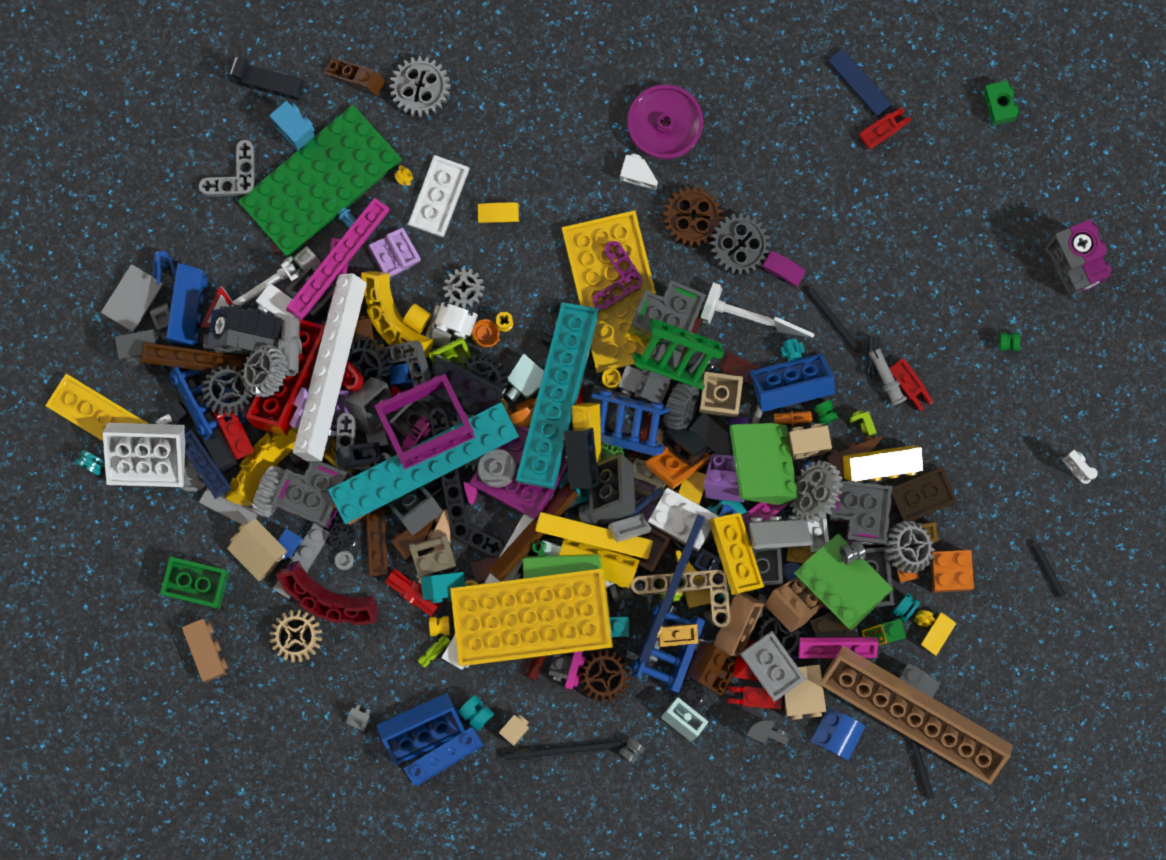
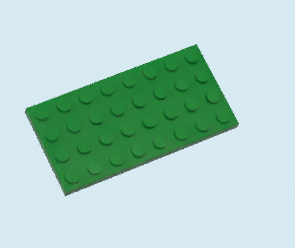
M351 105L238 202L288 258L338 216L337 214L343 208L351 205L397 166L402 159L357 108Z

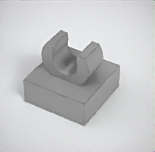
M357 705L355 709L352 708L350 710L346 723L364 732L370 717V710L367 709L366 713L359 711L361 705Z

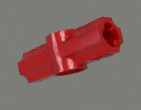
M396 569L391 572L385 581L387 585L399 592L401 597L413 606L416 605L431 617L441 606L440 602L431 603V600H423L422 587L413 580L410 581Z

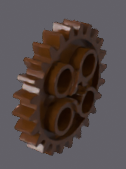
M686 186L685 192L680 188L678 190L679 195L673 192V199H667L670 205H664L663 207L668 211L662 213V216L667 217L662 222L663 224H668L665 231L671 230L669 237L675 235V242L682 240V246L689 242L690 248L693 243H696V246L699 247L700 241L706 245L707 238L712 241L713 238L710 235L716 234L713 228H720L717 222L723 221L724 217L719 216V214L723 213V210L718 209L721 202L715 203L714 201L717 196L709 197L711 191L705 194L704 187L697 191V187L694 186L693 190L690 191L689 186ZM682 202L687 203L689 209L686 211L681 210L679 204ZM705 204L708 211L701 212L698 209V205ZM691 213H694V216L696 217L694 221L691 220ZM676 214L685 215V216H683V217H677ZM709 216L710 219H705L701 217ZM685 221L688 228H679L678 222ZM700 222L704 223L706 230L700 231L697 228V224Z

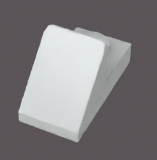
M820 518V522H807L812 540V545H809L811 552H817L829 542L827 520Z

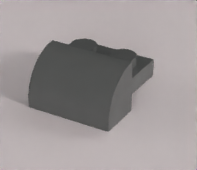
M767 720L754 724L745 735L746 738L761 745H764L768 739L781 746H785L789 740L786 737V732L778 728L774 729V731L771 730L775 722Z

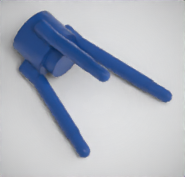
M158 251L153 253L152 277L157 279V284L161 283V270L167 269L168 265L175 278L176 269L173 264V258L169 257L168 252Z

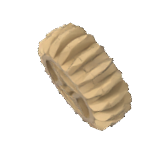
M293 610L289 612L290 617L283 613V621L280 618L276 619L280 623L279 626L272 625L274 629H277L276 632H270V635L276 636V638L270 640V643H277L272 649L278 650L280 648L277 655L280 657L285 653L283 658L285 661L291 656L292 663L295 662L296 657H298L299 662H303V655L309 660V652L313 655L316 654L313 647L320 648L316 641H322L321 637H317V634H321L322 630L315 629L320 624L318 622L312 624L315 617L312 616L307 619L309 616L308 612H305L303 617H301V610L297 611L296 616ZM292 621L305 622L296 629L288 625ZM308 627H310L312 634L309 644L304 639V634ZM283 629L288 633V639L284 645L281 642ZM289 630L295 633L300 632L301 635L299 636L303 643L296 639L292 640L293 636ZM295 644H300L305 648L299 652L288 651Z

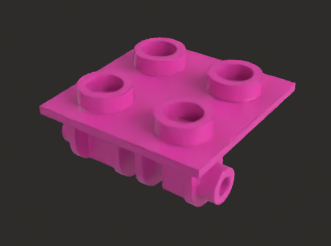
M424 416L418 419L414 425L417 429L412 427V430L419 434V436L417 437L409 432L408 434L411 437L407 435L402 442V449L407 450L432 435L431 423L428 422L429 419Z

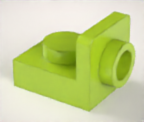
M861 410L852 414L853 417L849 420L850 424L861 420L860 428L862 433L866 434L867 437L876 435L877 432L869 411L864 413Z

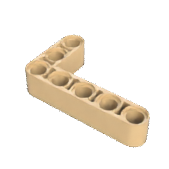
M721 570L685 572L682 577L685 583L681 588H678L676 593L710 590L713 622L719 628L727 627L731 617L726 574ZM674 573L635 577L631 583V588L635 594L641 596L666 594ZM718 574L724 577V581L719 585L713 582L714 576ZM695 577H703L704 583L701 586L694 585ZM659 579L665 581V586L662 589L655 588V582ZM639 581H643L646 584L645 589L642 591H637L635 588L636 583ZM723 594L725 596L724 603L717 604L714 601L715 596ZM723 613L727 616L725 623L720 624L716 621L718 614Z

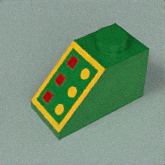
M901 619L861 630L863 638L877 637L878 646L906 638Z

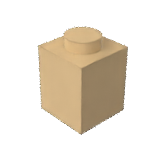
M514 715L499 733L515 746L529 730L527 726L529 722L521 715L519 717Z

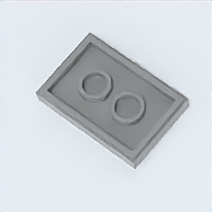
M131 264L101 313L130 331L135 332L164 284L161 282L158 285L157 279Z
M772 631L740 653L773 702L806 680Z

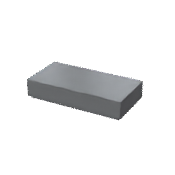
M643 514L612 522L608 526L616 542L637 537L651 531V527Z

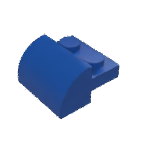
M828 707L811 742L849 761L866 726L848 715Z

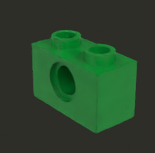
M1008 80L986 85L983 93L992 126L1015 121L1019 110L1017 104L1013 102L1014 91L1013 87L1009 86ZM997 100H1004L1006 106H1000Z

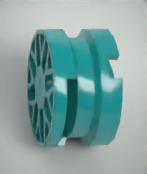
M82 450L80 459H77L75 463L99 476L101 467L105 466V461Z
M908 592L892 614L899 616L901 621L905 623L921 602L918 599H913L912 595Z

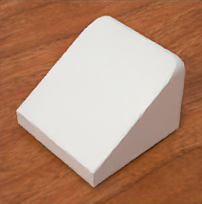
M305 247L293 257V260L303 271L310 263L316 268L321 265L320 260L308 247Z

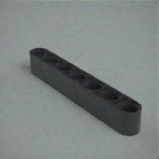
M164 365L170 377V372L172 371L173 367ZM178 367L180 372L188 370L187 368ZM192 376L185 379L189 389L197 386ZM174 385L175 388H176V390H177V392H178V394H179V396L181 397V399H182V401H183V403H184V405H185V407H186V409H187L189 415L191 416V418H192V420H193V422H194V424H195V426H196V423H195V421H194V419H193V417H192V415H191L189 409L187 408V406H186V404H185V402H184V400H183V398H182L180 392L178 391L176 385ZM201 393L194 396L198 406L206 403ZM210 410L203 412L207 422L215 419ZM218 426L211 429L213 433L207 440H204L203 436L201 437L216 466L222 473L237 465L238 462L235 460Z

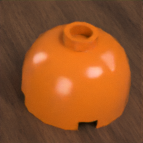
M531 398L515 405L516 408L513 412L509 409L507 414L511 422L517 426H525L529 429L537 398Z

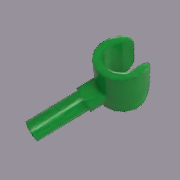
M544 541L540 542L541 550L538 549L537 543H534L532 546L533 550L539 553L540 556H545L546 543Z

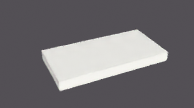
M434 155L408 226L444 238L470 168Z

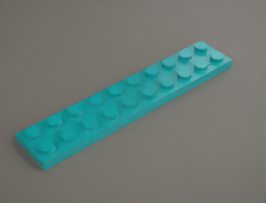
M561 303L516 477L517 483L555 489L565 450L563 443L564 431L569 430L571 426L572 406L577 403L600 312L598 308Z
M502 402L468 419L475 435L474 439L405 470L398 456L395 455L328 489L344 524L346 525L518 438L519 436ZM461 422V423H459V424H457V425H455V426H453V427H451V428H449V429H447V430H445V431H443V432H441V433H439V434H437V435H435V436H433V437H431V438H429V439H427V440H425V441H423V442H421V443H419V444H417V445H415V446H413V447H411V448H409V449L403 451V453L406 452V451H408V450H410V449H413V448H415V447H417V446H419V445H421V444H424V443H426V442H428V441H430V440H433V439H435V438H437V437H439V436H441V435H444V434H446V433H448V432H450V431H452V430H455V429H457V428L463 426V423Z

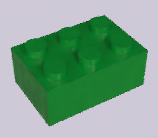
M170 557L160 595L220 610L230 572Z

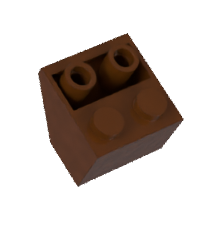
M701 641L690 661L685 676L722 696L734 674L735 658L721 649Z

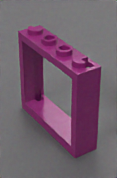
M445 374L435 376L428 382L417 384L408 391L400 392L396 396L388 400H382L377 405H374L404 470L475 438L473 429ZM445 388L463 426L403 453L385 415Z

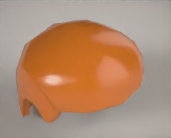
M479 320L474 324L471 338L477 346L490 348L500 340V329L491 320Z

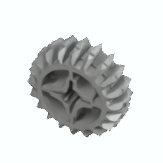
M261 345L255 348V352L251 351V355L246 357L247 362L244 363L245 368L241 371L244 373L241 379L244 380L243 386L246 387L247 391L258 397H268L269 395H274L275 391H279V386L283 385L282 381L286 378L285 373L288 371L286 369L288 362L285 361L286 356L280 349L272 345Z
M272 465L265 471L253 499L252 510L262 517L268 518L275 512L276 507L271 504L285 473L283 468Z
M903 521L895 524L889 530L890 534H887L888 541L885 545L888 549L884 551L889 553L887 560H892L891 566H897V570H903L904 573H916L923 570L925 566L930 564L929 560L933 558L931 552H934L935 549L931 545L934 541L929 539L932 534H926L927 528H922L921 523Z

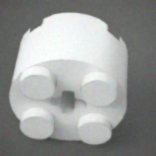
M442 302L434 324L441 331L449 333L450 330L457 337L467 339V336H471L478 315L473 313L471 316L468 310L448 304L446 307V304Z

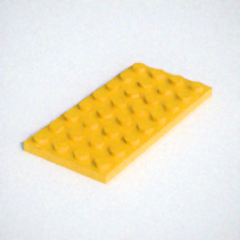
M636 211L562 227L581 306L595 308L593 306L594 296L621 279L605 253V247L611 241H617L621 244L642 277V286L638 291L610 308L599 312L591 344V352L597 374L604 373V371L610 368L617 370L625 368L626 365L633 366V352L642 355L649 342L639 338V336L629 334L627 331L645 290L656 295ZM611 246L609 253L615 254L616 259L614 262H616L620 258L617 254V249L619 248ZM622 261L618 267L621 271H626L629 269V264ZM630 278L631 281L628 285H625V282L622 283L627 292L630 291L628 286L632 284L637 286L638 279ZM615 287L612 290V294L619 297L623 294V290L620 287ZM606 292V298L601 299L599 297L598 302L596 304H601L602 306H604L605 300L609 298L610 302H612L613 300L611 299L609 292Z
M604 569L450 588L459 666L613 647Z

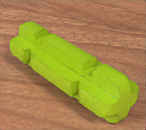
M443 635L438 643L436 642L425 652L424 656L422 655L418 659V662L425 668L430 664L429 661H433L451 641Z

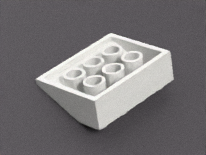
M107 423L103 431L107 485L184 486V425Z

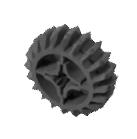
M226 365V370H223L221 366L218 367V372L214 369L211 370L212 375H206L207 381H203L202 385L204 388L201 390V393L205 394L203 400L207 401L206 406H213L212 412L218 409L220 416L223 412H226L227 417L230 416V412H233L235 416L238 415V410L244 412V406L249 407V401L253 400L252 393L243 386L244 380L241 379L244 374L241 372L243 369L237 372L236 366L233 367V370H230L229 365ZM230 378L231 380L223 381L221 379ZM238 382L243 387V396L236 390ZM213 385L220 392L218 399L212 393ZM231 388V393L224 394L225 389ZM227 400H232V401H234V403H225V402H226Z
M682 382L673 388L665 406L670 408L669 412L664 413L663 420L666 428L675 430L688 429L699 407L701 396L699 388Z

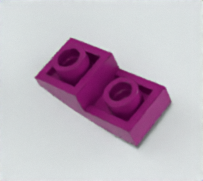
M770 251L762 265L773 276L781 277L793 287L799 285L806 272L796 263L774 251Z

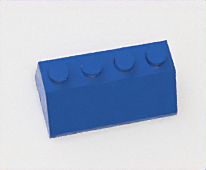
M180 263L177 264L166 338L172 345L195 348V344L199 342L200 332L197 330L198 324L202 323L203 314L200 313L201 306L205 304L203 291L204 287L208 285V276L201 269Z
M822 353L749 371L755 398L761 412L835 394L834 375Z
M448 693L376 725L381 740L395 766L440 746L465 731Z

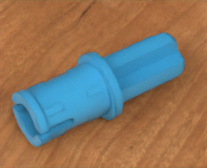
M343 208L337 214L339 216L338 219L342 220L349 229L356 221L350 209Z

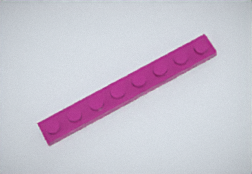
M374 198L289 303L286 311L302 321L388 214L390 208Z

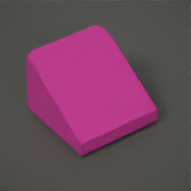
M463 482L469 504L473 506L478 489L469 483Z

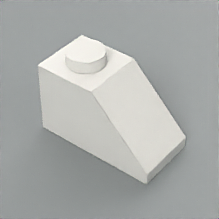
M636 154L626 155L620 181L656 190L658 182L646 161Z

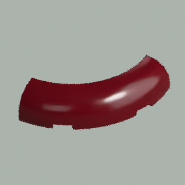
M299 560L283 567L276 575L288 595L291 594L299 602V606L319 618L338 624L344 622L353 623V625H366L376 623L378 612L374 595L349 597L331 592L316 583L303 569Z

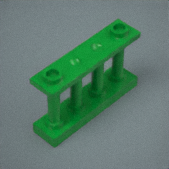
M652 318L649 326L653 336L642 355L633 352L634 365L639 369H646L704 390L705 385L702 374L711 358H722L724 354L722 343ZM664 338L670 341L660 361L649 358L659 339ZM677 345L687 347L677 367L667 364ZM694 351L704 353V356L694 374L685 371L684 369Z

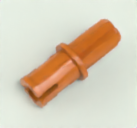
M792 410L787 413H774L775 424H792L794 426V423L812 422V413L810 411L793 412Z

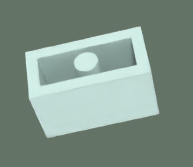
M676 698L661 716L665 722L690 742L698 737L708 723L705 718L680 698Z

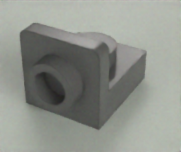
M563 654L553 656L548 673L549 676H552L551 680L561 683L563 679L567 680L573 657Z

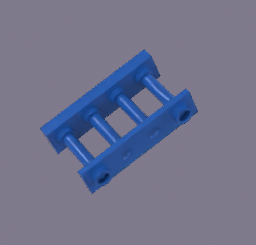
M173 367L170 372V380L173 385H176L196 423L198 433L203 436L204 440H207L213 433L211 429L219 426L216 419L207 422L203 415V412L212 409L213 406L207 407L206 403L198 406L194 396L201 393L204 386L201 384L189 389L185 379L204 371L188 369L180 372L178 367ZM224 378L221 380L229 381V378ZM227 400L225 403H232L233 401ZM238 411L237 417L242 425L247 421L246 415L242 416L243 412ZM225 416V422L230 421V418Z
M605 389L592 394V398L601 400L600 427L602 443L653 456L663 453L664 445H660L656 441L660 414L669 412L670 408L663 407V404L659 402H652L651 404L611 394L612 391ZM608 402L618 404L615 427L612 432L606 431V428H604ZM625 406L635 408L632 432L629 437L624 436L622 432ZM643 410L652 412L649 438L646 441L640 440L639 437Z
M658 603L653 608V618L638 659L632 664L631 670L633 672L631 676L641 677L642 673L666 682V690L679 693L697 644L679 645L681 650L676 657L654 648L652 656L673 664L674 669L670 675L645 666V663L640 661L662 603ZM668 612L666 620L676 624L696 623L699 639L705 619L692 617V619L687 620Z
M471 727L408 765L404 770L413 785L418 786L484 745Z

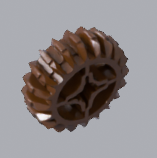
M600 650L597 651V658L591 653L592 661L590 662L585 658L584 661L588 664L587 667L584 665L580 667L585 670V673L579 672L578 674L584 677V679L579 680V684L586 683L582 691L589 689L590 691L587 693V696L590 697L592 693L595 694L594 701L600 696L601 703H604L605 697H608V701L612 702V695L618 700L619 695L617 692L625 694L622 686L629 688V684L624 683V681L631 680L630 676H625L626 673L630 672V669L624 670L623 668L628 663H620L623 658L622 656H619L616 660L614 658L616 652H613L611 657L608 656V650H605V656H601ZM604 660L614 663L619 670H608ZM598 662L599 673L588 677L589 670ZM602 667L606 674H610V678L607 681L608 686H606L603 679L598 678L599 675H602ZM621 676L619 685L611 691L610 680ZM601 682L605 692L595 690L590 683Z

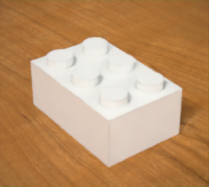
M667 488L651 515L648 524L686 545L697 515L704 516L706 519L693 549L699 552L711 531L708 520L718 516Z

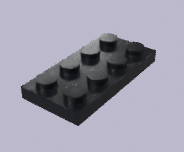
M440 354L436 356L430 370L431 379L435 376L446 375L462 409L473 415H477L499 404L506 390V387ZM445 388L432 393L453 404Z

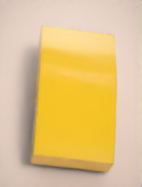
M519 203L478 204V223L519 222Z

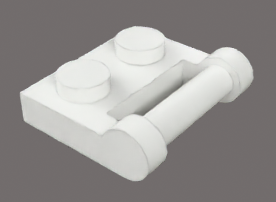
M1074 449L1062 459L1082 484H1087L1097 477V470L1090 468L1085 463L1086 459L1079 451L1076 452Z

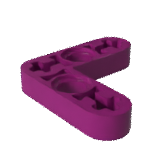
M617 241L609 242L605 247V253L621 279L594 296L593 306L598 308L599 311L610 308L638 291L642 286V277L621 244ZM611 246L619 248L617 249V254L620 258L616 262H614L616 259L615 254L609 253ZM622 261L627 262L629 269L621 271L618 267L619 263ZM630 278L638 279L637 286L633 284L628 286L630 291L627 292L622 283L625 282V285H628L631 281ZM615 287H620L623 290V294L616 297L612 294V290ZM606 292H609V295L613 301L610 302L609 298L605 300L604 306H602L601 304L597 305L596 303L598 302V298H606Z

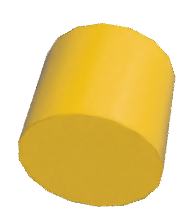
M414 304L405 315L403 323L416 332L421 333L428 325L432 314Z

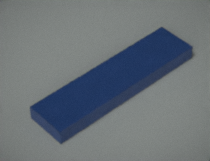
M843 49L828 60L832 68L876 117L891 106L889 100Z
M192 429L186 432L185 456L212 496L217 499L232 490Z

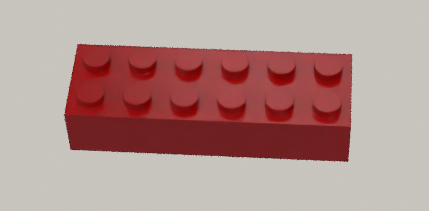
M299 320V338L302 344V352L299 354L298 373L295 376L285 375L286 378L282 381L283 385L279 386V391H275L274 395H269L268 397L255 396L246 415L248 421L255 428L287 437L291 428L289 423L298 408L293 403L302 387L309 390L325 326L305 320Z

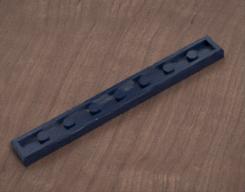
M697 515L640 657V661L648 664L684 575L706 519L702 515Z

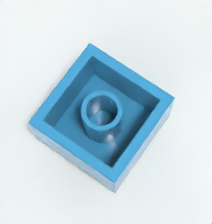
M285 101L269 116L276 129L298 151L315 137V129L307 117L302 118V115L299 113L300 110L294 103L290 105Z

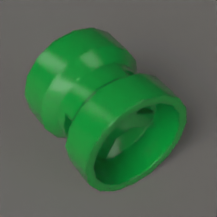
M999 332V351H1006L1007 349L1019 351L1020 333L1013 332L1012 334H1007L1006 332Z
M831 400L814 407L815 413L820 417V424L825 425L839 418L837 413L833 411Z

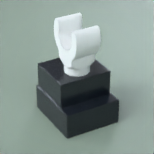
M176 399L171 403V406L165 409L168 415L160 418L156 423L170 424L174 420L175 423L179 424L190 415L183 404Z

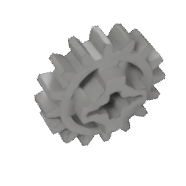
M462 268V272L455 269V275L449 273L450 280L444 281L448 286L443 287V290L448 292L445 294V298H450L449 304L455 302V306L459 307L462 305L463 309H466V305L473 308V302L479 304L478 297L483 298V294L480 291L485 290L484 286H480L483 283V279H478L479 274L473 275L472 269L466 272L465 268ZM467 277L472 279L476 284L470 283L467 280ZM460 278L456 284H453L456 279ZM462 285H466L467 289L465 290V292H462L461 290ZM452 293L458 294L461 300L455 298ZM471 294H475L471 299L468 300V297Z

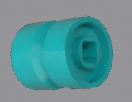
M474 695L461 707L458 713L465 720L469 719V724L476 731H479L494 716V713L487 706L483 707V702Z

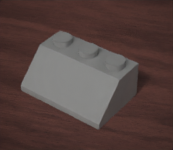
M796 514L788 515V518L782 519L781 516H770V519L762 520V517H751V521H745L747 535L751 547L754 549L812 545L807 522L796 517Z

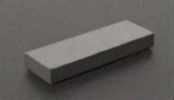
M208 488L199 503L241 525L246 521L249 523L258 517V514L251 507L235 504L227 500L225 494L215 499Z

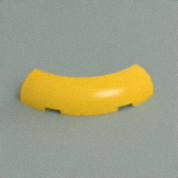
M377 271L362 272L361 279L367 283L364 293L368 306L367 313L381 337L389 345L417 340L422 344L425 357L427 358L428 353L432 349L434 339L419 334L403 323L404 319L399 314L392 298L390 273ZM409 348V352L414 351V348Z
M291 426L287 437L276 433H266L253 446L254 452L247 455L241 462L240 467L242 469L237 478H232L230 483L232 490L227 492L225 498L238 505L251 506L265 471L272 465L276 466L286 455L293 451L298 429Z

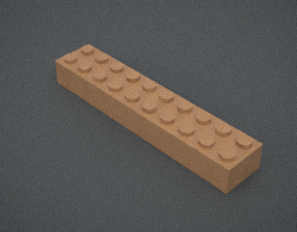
M845 646L841 647L823 675L821 686L991 785L1011 756L1012 744Z

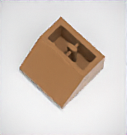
M798 577L773 590L765 603V606L790 632L803 626L824 605Z

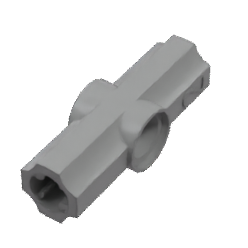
M285 317L282 320V335L278 341V349L283 351V354L286 356L285 361L288 362L286 366L288 371L285 373L287 376H295L298 373L299 354L302 352V344L299 338L300 321L298 318Z

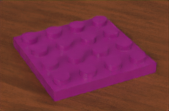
M512 423L516 426L514 428L519 437L496 448L505 450L515 460L517 470L511 483L500 488L489 487L483 483L477 470L469 484L537 521L539 513L545 508L568 469L565 462L566 448L554 490L517 483L516 477L529 429Z

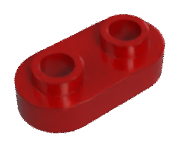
M347 361L346 371L344 372L341 384L348 390L357 391L362 387L363 376Z

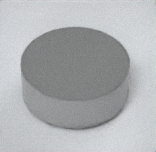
M340 551L336 554L334 562L340 570L345 571L354 565V557L348 551Z

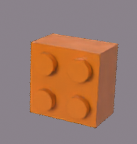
M971 550L931 553L933 556L930 560L932 593L971 591L974 589Z

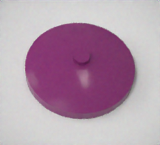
M657 85L646 89L634 100L628 114V131L633 143L641 152L655 159L670 160L685 155L697 144L703 129V114L696 99L686 90L673 85Z

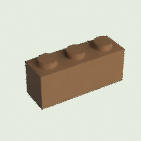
M745 593L736 594L731 601L730 623L727 627L721 628L717 633L714 646L731 656H741L740 653L744 651L764 603ZM726 615L724 616L723 623L727 620Z
M201 619L182 627L202 682L206 683L226 675L225 669H228L225 658H221L218 652L221 651L218 640L213 639L212 633H214L211 622Z

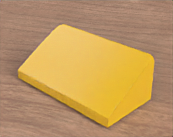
M942 612L939 613L919 646L936 656L956 623Z

